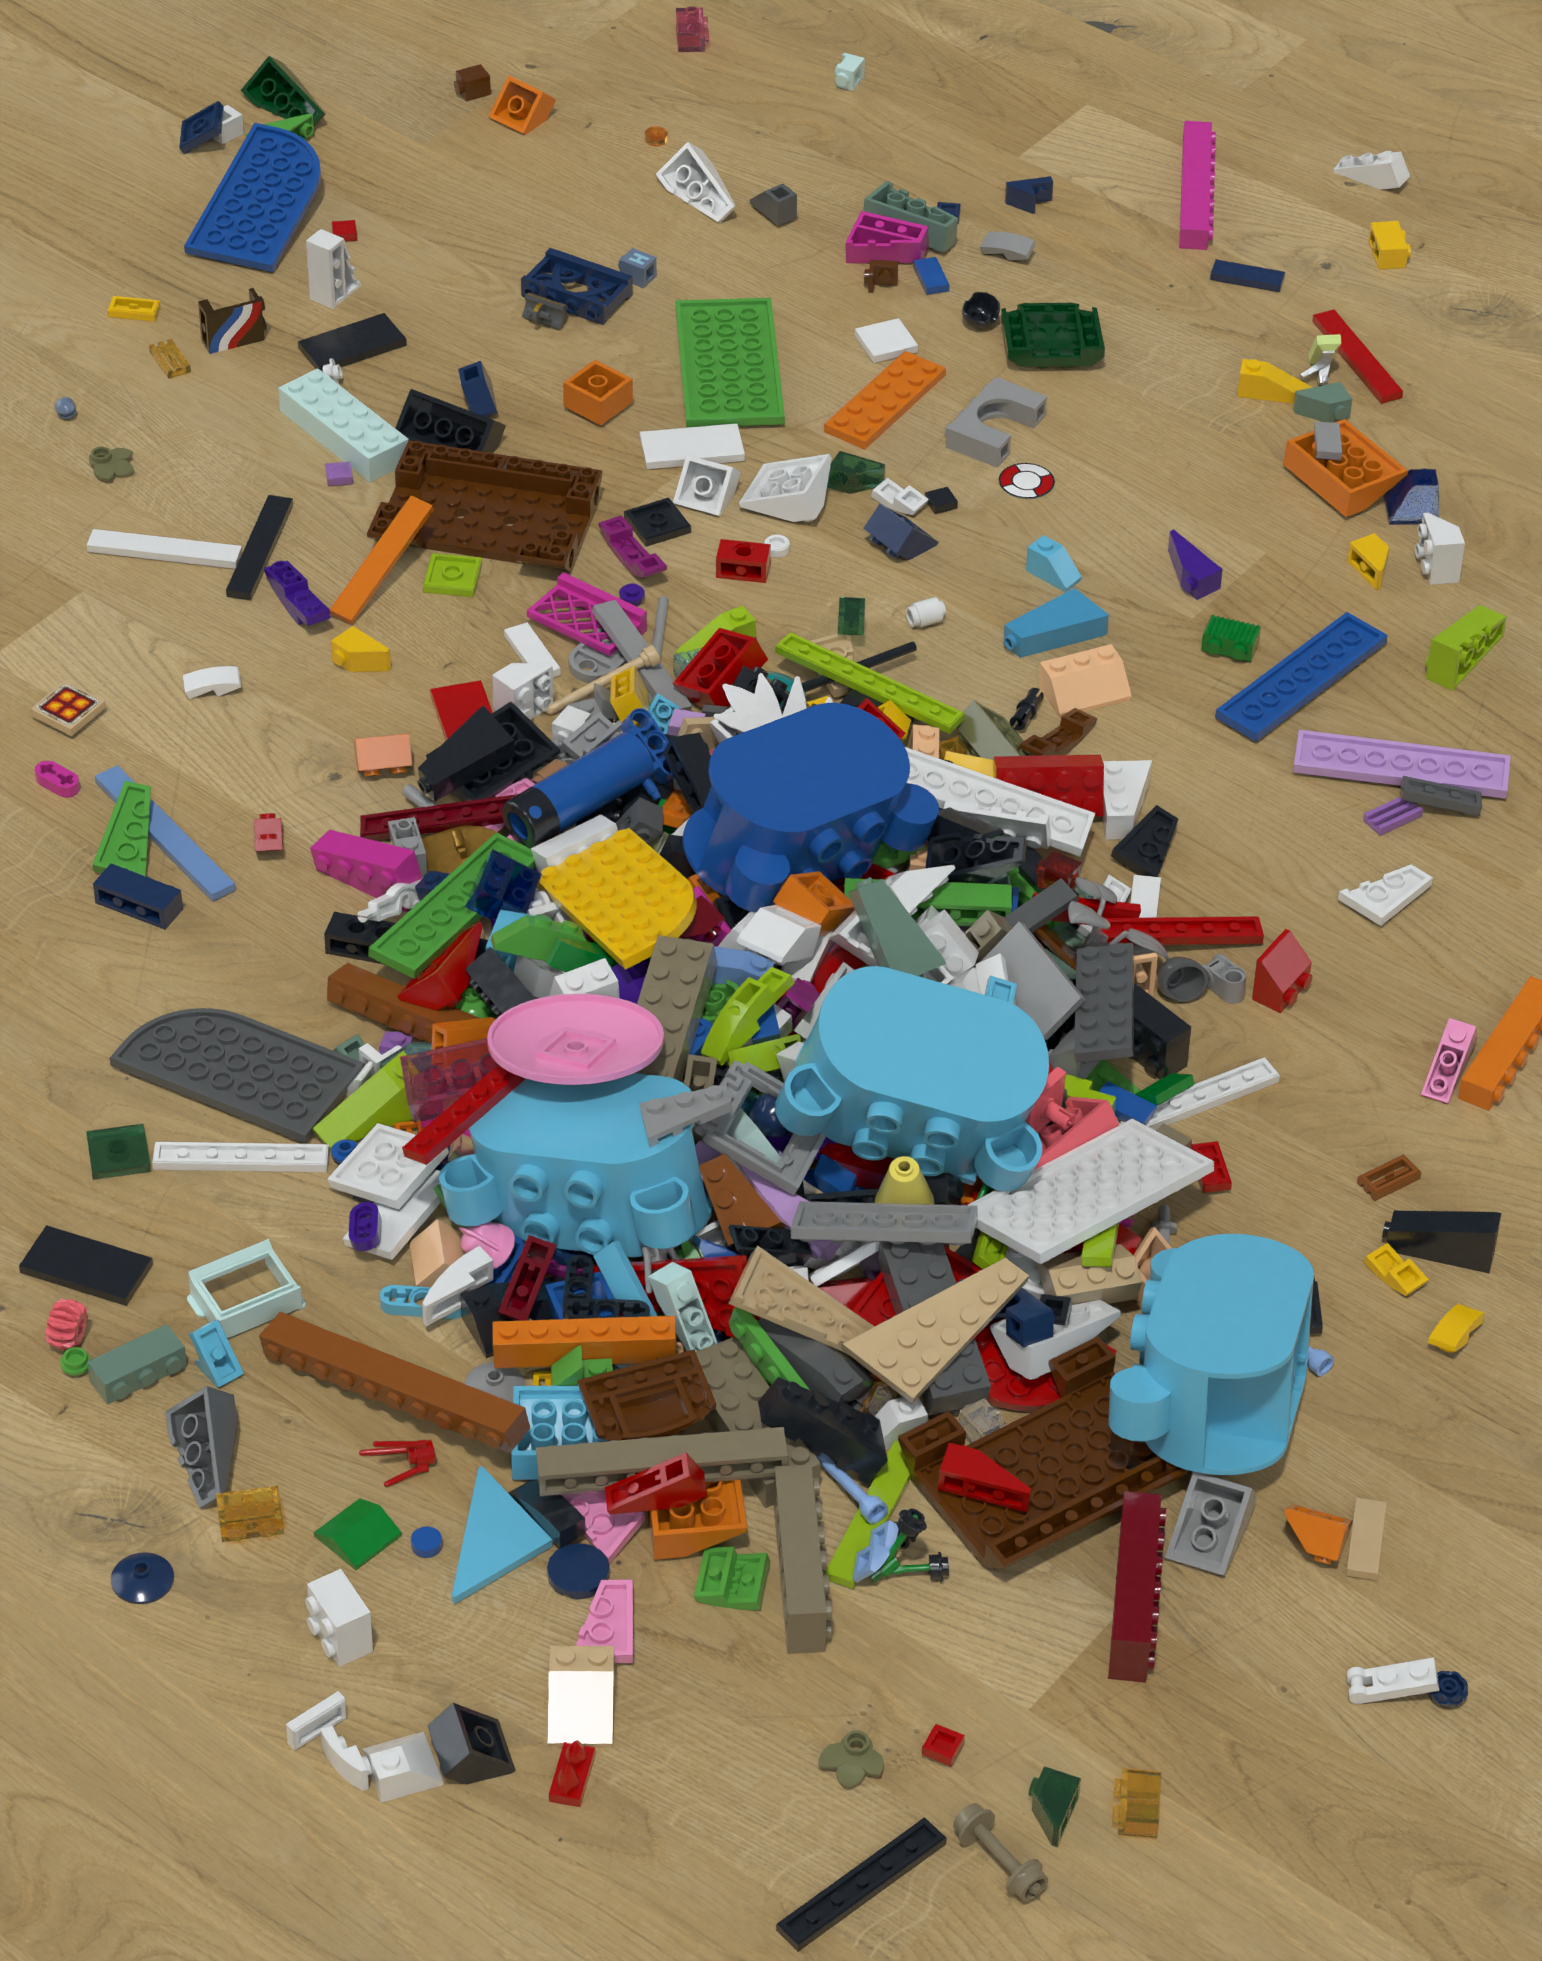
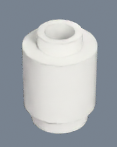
M937 597L912 603L910 607L906 608V617L911 627L917 626L921 628L942 622L943 616L946 615L945 605Z

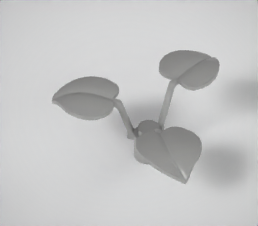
M1076 877V885L1084 892L1098 897L1100 901L1097 914L1093 909L1076 901H1071L1068 906L1070 923L1093 925L1081 948L1113 945L1120 942L1123 938H1128L1130 941L1160 954L1165 960L1169 959L1165 948L1158 940L1132 928L1128 931H1123L1108 944V936L1098 931L1097 928H1110L1109 921L1102 917L1106 900L1116 903L1117 896L1112 890L1102 884Z

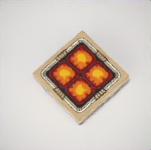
M64 681L30 708L32 717L72 736L106 708L105 700Z

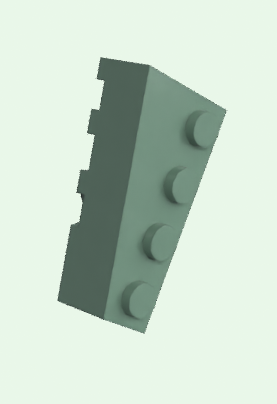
M886 181L864 199L863 211L928 226L929 247L934 251L945 252L956 243L957 217L936 206H926L925 200L909 197V192L904 189L897 191L893 188V183Z

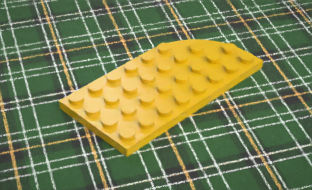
M630 828L619 830L608 839L593 843L588 849L568 856L563 863L557 866L546 867L541 873L533 876L536 886L544 891L557 906L625 970L652 956L658 935L678 938L688 928L696 913L697 901L690 882Z

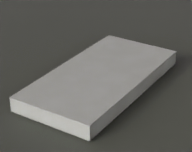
M1018 922L982 961L999 953L1006 959L1008 980L1017 984L1015 993L1016 1006L1033 1019L1044 1039L1047 1040L1086 999L1025 924Z

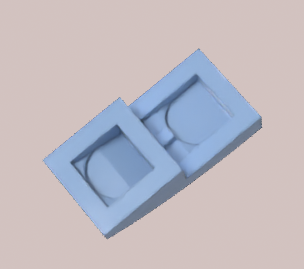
M889 1520L871 1531L869 1546L857 1552L853 1581L859 1582L875 1573L890 1555L889 1550L896 1541L898 1534L896 1523Z

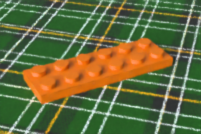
M904 351L824 424V432L865 450L946 376V368L913 353Z

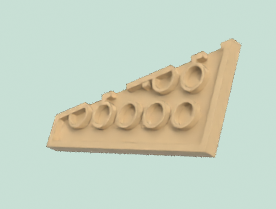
M759 1246L751 1253L728 1303L842 1352H845L842 1350L843 1343L874 1327Z
M1004 1258L843 1343L842 1350L913 1404L1028 1282L1029 1275L1007 1258Z

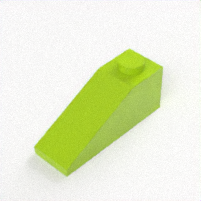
M743 605L721 613L676 650V656L687 666L719 627L756 638V619Z

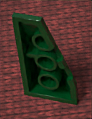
M271 56L266 58L240 90L254 105L284 119L313 114L314 128L326 114L294 73L283 62Z

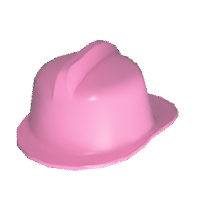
M490 1221L478 1226H468L467 1228L460 1226L459 1228L463 1233L461 1239L462 1250L468 1253L480 1246L493 1259V1269L505 1263L512 1253L515 1236L514 1232L505 1225Z

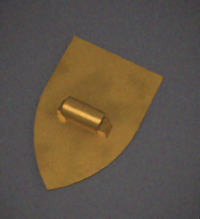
M461 826L422 838L426 851L427 873L429 871H438L451 874L492 837L496 831L481 826Z

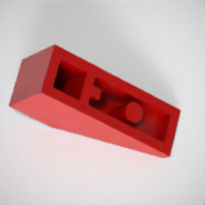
M948 1444L939 1470L937 1490L1028 1512L1031 1488L980 1450L965 1445Z
M685 1452L605 1487L607 1512L610 1515L683 1507L707 1496L704 1471Z

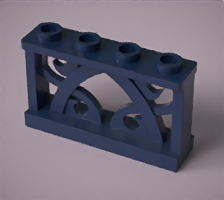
M549 248L545 252V257L527 275L521 278V296L525 298L527 293H532L568 305L567 313L604 325L606 319L625 299L629 300L633 296V276ZM577 282L585 285L589 291L572 292L566 290L562 283ZM599 298H602L605 302H600Z

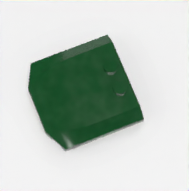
M1070 302L1022 303L1017 305V310L1006 312V308L1001 309V322L1007 358L1019 367L1047 368L1049 366L1071 368L1073 366H1093L1105 357V346L1097 308L1092 307V312L1079 309L1080 304Z

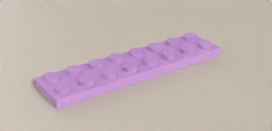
M1299 730L1293 772L1399 786L1403 776L1478 791L1481 792V796L1506 799L1511 755Z

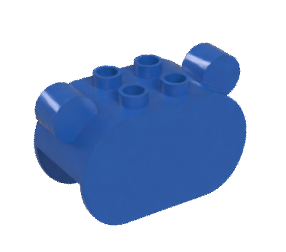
M822 703L735 735L719 743L711 755L708 766L711 782L710 791L704 807L696 811L688 819L683 831L682 843L686 858L692 869L708 886L724 896H729L731 901L739 907L748 911L758 912L762 907L776 905L773 900L790 875L820 871L831 882L841 878L859 879L870 869L882 841L896 850L908 852L920 849L925 845L939 813V804L935 796L927 789L916 784L907 783L910 774L908 753L898 736L885 723L872 714L851 705Z

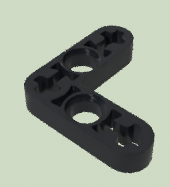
M575 1255L567 1261L562 1307L563 1319L605 1318L599 1315L602 1311L614 1313L613 1316L606 1318L650 1316L648 1304L640 1300L592 1299L593 1261L585 1255ZM579 1268L583 1269L582 1277L577 1276V1271ZM575 1288H582L586 1292L577 1295L570 1291Z

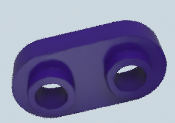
M363 1202L354 1206L350 1211L348 1235L351 1245L355 1250L369 1251L380 1241L381 1215L376 1204Z

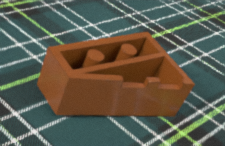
M722 1154L699 1165L700 1173L729 1247L737 1251L728 1229L729 1225L791 1229L790 1225L759 1191L758 1187L738 1163L729 1156Z

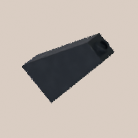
M485 706L480 707L418 767L419 780H417V784L423 794H428L434 802L515 757L514 739Z
M1394 1210L1391 1222L1385 1221L1382 1238L1387 1239L1386 1243L1397 1254L1490 1274L1502 1213Z

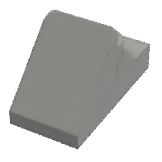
M594 683V698L569 704L572 707L591 713V717L599 711L606 718L619 719L610 702L611 691L597 683Z

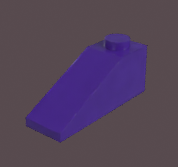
M1171 530L1169 533L1168 552L1180 586L1184 591L1198 600L1221 589L1223 569L1177 531Z

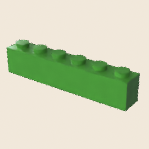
M845 878L844 894L850 899L848 892L857 889L855 883L865 879ZM946 882L932 891L933 896L919 903L916 906L917 911L911 916L916 920L932 905L939 913L945 909L957 926H972L987 910L1005 917L1012 910V885Z

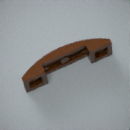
M1074 708L1061 717L1060 726L1043 737L1032 735L1020 743L1019 748L1035 756L1065 755L1086 737L1096 724L1097 718Z

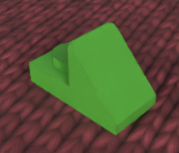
M579 1345L551 1365L552 1386H578L577 1380L613 1371L612 1358L582 1360L581 1345Z

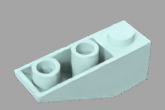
M671 1262L648 1276L657 1302L665 1315L675 1316L676 1334L687 1351L694 1349L696 1352L717 1344L691 1270Z

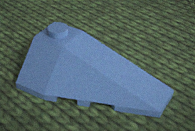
M714 947L718 963L712 982L713 985L726 984L725 980H730L740 987L748 977L758 980L770 967H773L774 962L749 951Z

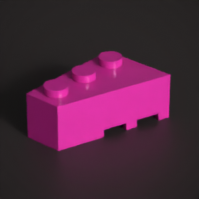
M861 211L845 242L846 263H870V260L913 263V260L923 259L929 247L928 226Z

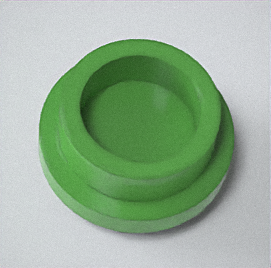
M72 1347L64 1352L60 1360L61 1369L68 1375H81L88 1371L87 1362L91 1359L84 1349Z

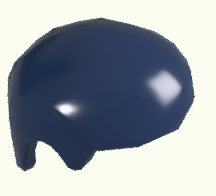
M763 1093L751 1108V1120L765 1136L774 1138L787 1135L790 1131L780 1123L776 1115V1099Z

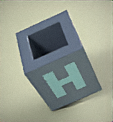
M632 248L619 260L618 267L620 272L633 276V285L645 288L657 277V257Z

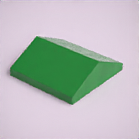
M359 1498L314 1532V1537L354 1570H358L402 1537V1532L380 1505Z

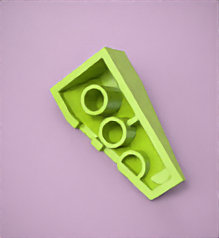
M402 1051L312 1130L324 1144H329L330 1151L332 1146L340 1140L357 1142L366 1137L377 1123L393 1127L394 1123L414 1120L423 1112L425 1093L430 1089L421 1070Z

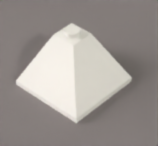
M825 454L763 464L740 500V507L792 522L813 521L824 506L831 455Z

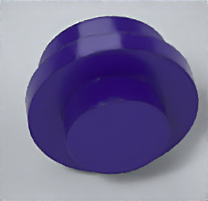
M630 583L619 590V597L632 605L638 606L645 597V591L641 586Z

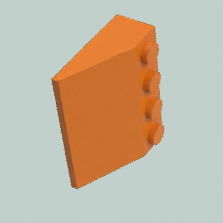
M1346 419L1335 422L1340 424L1341 460L1316 458L1314 431L1288 440L1283 465L1345 517L1366 510L1408 475L1406 468Z
M741 1481L706 1482V1497L680 1508L648 1511L654 1560L686 1557L748 1532Z

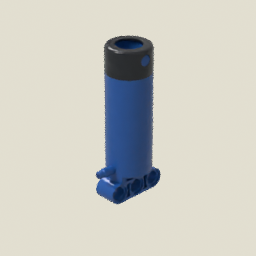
M643 708L634 709L622 722L621 734L506 801L502 807V816L505 826L515 841L531 849L640 784L643 785L653 800H658L661 795L651 778L659 784H668L673 780L674 775L672 771L667 772L663 765H666L670 769L663 754L669 741L651 714ZM633 720L638 722L641 728L635 726ZM648 743L653 744L656 750L651 749Z

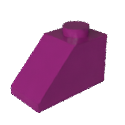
M800 978L794 981L795 984L787 990L777 1006L792 1015V1026L794 1028L810 1011L820 995L812 983Z

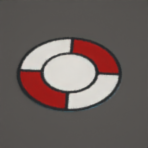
M1032 463L1011 465L1005 468L999 475L1001 488L1010 495L1019 498L1041 497L1049 493L1055 484L1054 476L1049 470Z

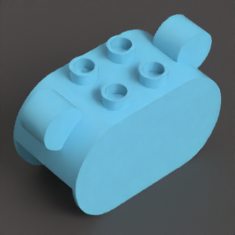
M879 966L863 967L853 970L840 978L826 995L808 1039L799 1051L794 1069L788 1074L775 1102L776 1115L780 1123L788 1131L799 1136H813L823 1133L826 1137L837 1143L851 1146L853 1152L863 1159L882 1160L886 1156L895 1159L902 1156L910 1157L918 1163L925 1176H937L943 1172L950 1174L977 1172L979 1178L986 1185L995 1190L1008 1192L1019 1189L1028 1181L1042 1156L1040 1137L1025 1121L1047 1082L1049 1072L1048 1050L1044 1037L1033 1019L1022 1009L1010 1002L891 968Z
M637 1073L611 1081L582 1085L551 1084L525 1079L469 1128L475 1154L456 1158L447 1163L440 1171L439 1181L449 1219L463 1226H478L492 1220L509 1227L514 1232V1235L524 1241L527 1240L528 1235H532L556 1244V1248L584 1251L592 1255H596L615 1241L620 1242L627 1257L643 1256V1244L658 1249L679 1246L691 1239L707 1224L714 1210L711 1200L704 1192L692 1134V1128L695 1123L683 1127V1133L675 1137L670 1133L659 1138V1144L649 1147L639 1103L692 1091L684 1083L670 1077Z
M1246 1234L1206 1236L1190 1241L1179 1248L1163 1250L1154 1255L1150 1262V1280L1147 1279L1144 1288L1142 1314H1135L1131 1330L1130 1349L1140 1351V1364H1133L1132 1368L1116 1373L1110 1381L1108 1425L1111 1430L1118 1436L1131 1441H1145L1148 1447L1160 1458L1177 1467L1198 1473L1212 1475L1251 1473L1267 1468L1281 1459L1289 1443L1307 1378L1314 1270L1308 1259L1288 1245L1268 1238Z

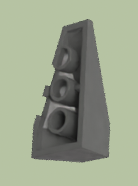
M764 1318L757 1321L809 1390L822 1393L827 1398L839 1403L848 1404L875 1385L876 1380L858 1361L846 1353Z

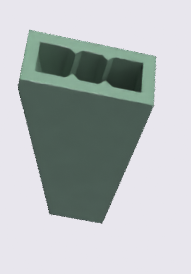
M870 877L855 883L857 889L848 892L879 967L891 968L919 976L946 964L942 955L883 879L873 882Z

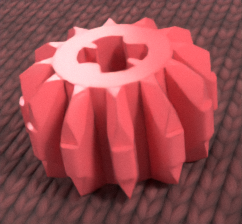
M60 1299L55 1302L46 1322L47 1328L45 1333L47 1335V1343L64 1351L72 1347H78L87 1328V1307L72 1299Z

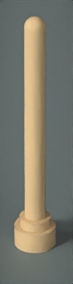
M652 644L643 648L638 658L548 705L546 713L553 715L566 708L570 703H575L594 693V683L605 687L611 684V676L634 665L636 669H639L643 666L645 668L649 666L652 668L660 664L661 659Z

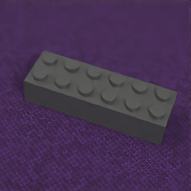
M881 1241L877 1261L895 1315L956 1284L943 1243L923 1245L919 1242L892 1244L889 1241ZM975 1338L922 1393L929 1415L987 1403L991 1384Z

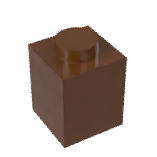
M481 64L457 70L456 81H454L455 91L466 102L491 95L490 75Z

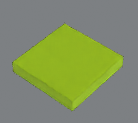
M431 553L423 583V593L474 597L482 567V558Z

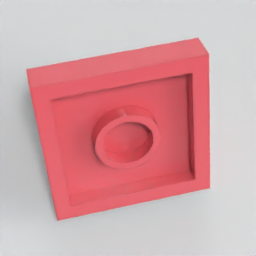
M1056 1067L1048 1075L1043 1092L1025 1121L1037 1133L1050 1121L1059 1125L1065 1131L1075 1121L1076 1115L1061 1107L1067 1072L1059 1067Z

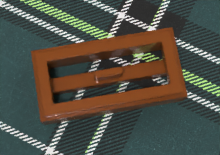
M1403 1154L1358 1176L1357 1184L1360 1187L1364 1186V1191L1367 1194L1371 1193V1198L1377 1201L1421 1178V1171ZM1406 1166V1167H1404V1168H1402V1169H1400V1170H1398V1171H1396V1172L1394 1171V1170H1396V1169H1398V1168H1400V1167ZM1385 1175V1177H1383V1178H1381V1179H1379V1180H1377V1181H1375V1182L1372 1183V1181H1374V1180H1376V1179H1378V1178H1380V1177H1382V1176Z

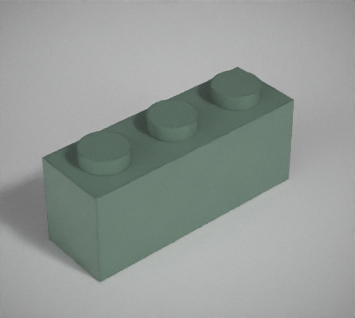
M167 1324L87 1362L89 1381L107 1405L187 1367L185 1346Z

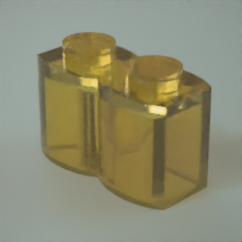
M1122 1768L1121 1778H1115L1113 1798L1120 1799L1119 1804H1113L1112 1824H1118V1835L1157 1838L1161 1772Z

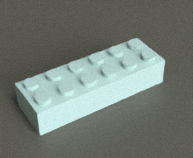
M317 368L278 388L280 412L343 462L350 461L351 468L367 481L372 482L396 469L407 445L408 438Z

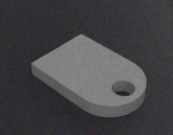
M597 628L598 633L606 632L604 628ZM612 639L600 640V642L607 645L613 642ZM583 643L577 645L569 655V670L576 679L586 683H591L628 663L619 649L611 656H608Z

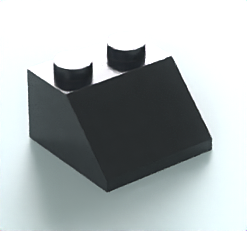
M452 1703L427 1725L432 1739V1746L440 1763V1771L444 1777L467 1785L508 1775L515 1771L498 1719Z

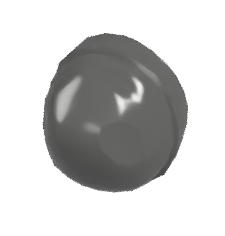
M1172 957L1166 960L1159 969L1158 988L1166 997L1180 1002L1192 1001L1205 991L1208 984V974L1204 967L1193 959Z

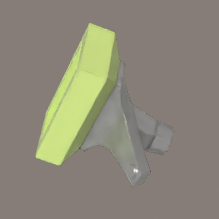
M1340 334L1318 335L1315 337L1308 353L1309 363L1314 364V366L1302 372L1299 378L1304 380L1318 373V384L1322 386L1329 384L1328 372L1330 364L1333 362L1341 346Z

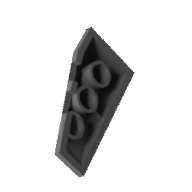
M209 1386L204 1387L166 1411L169 1440L172 1446L177 1447L179 1451V1463L182 1467L186 1468L189 1474L188 1483L201 1509H206L225 1497L237 1427L234 1395Z

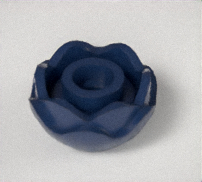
M1455 1671L1438 1672L1439 1691L1429 1692L1432 1699L1443 1707H1456L1463 1703L1468 1696L1467 1681Z

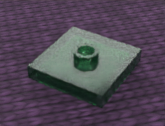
M144 1124L86 1131L93 1180L151 1172Z

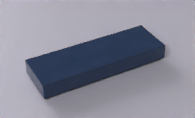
M1217 259L1210 275V280L1275 292L1281 291L1285 279L1284 271Z

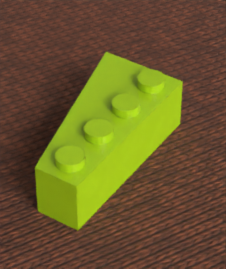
M1478 605L1432 638L1429 656L1425 662V667H1427L1426 679L1453 691L1504 636L1507 616Z

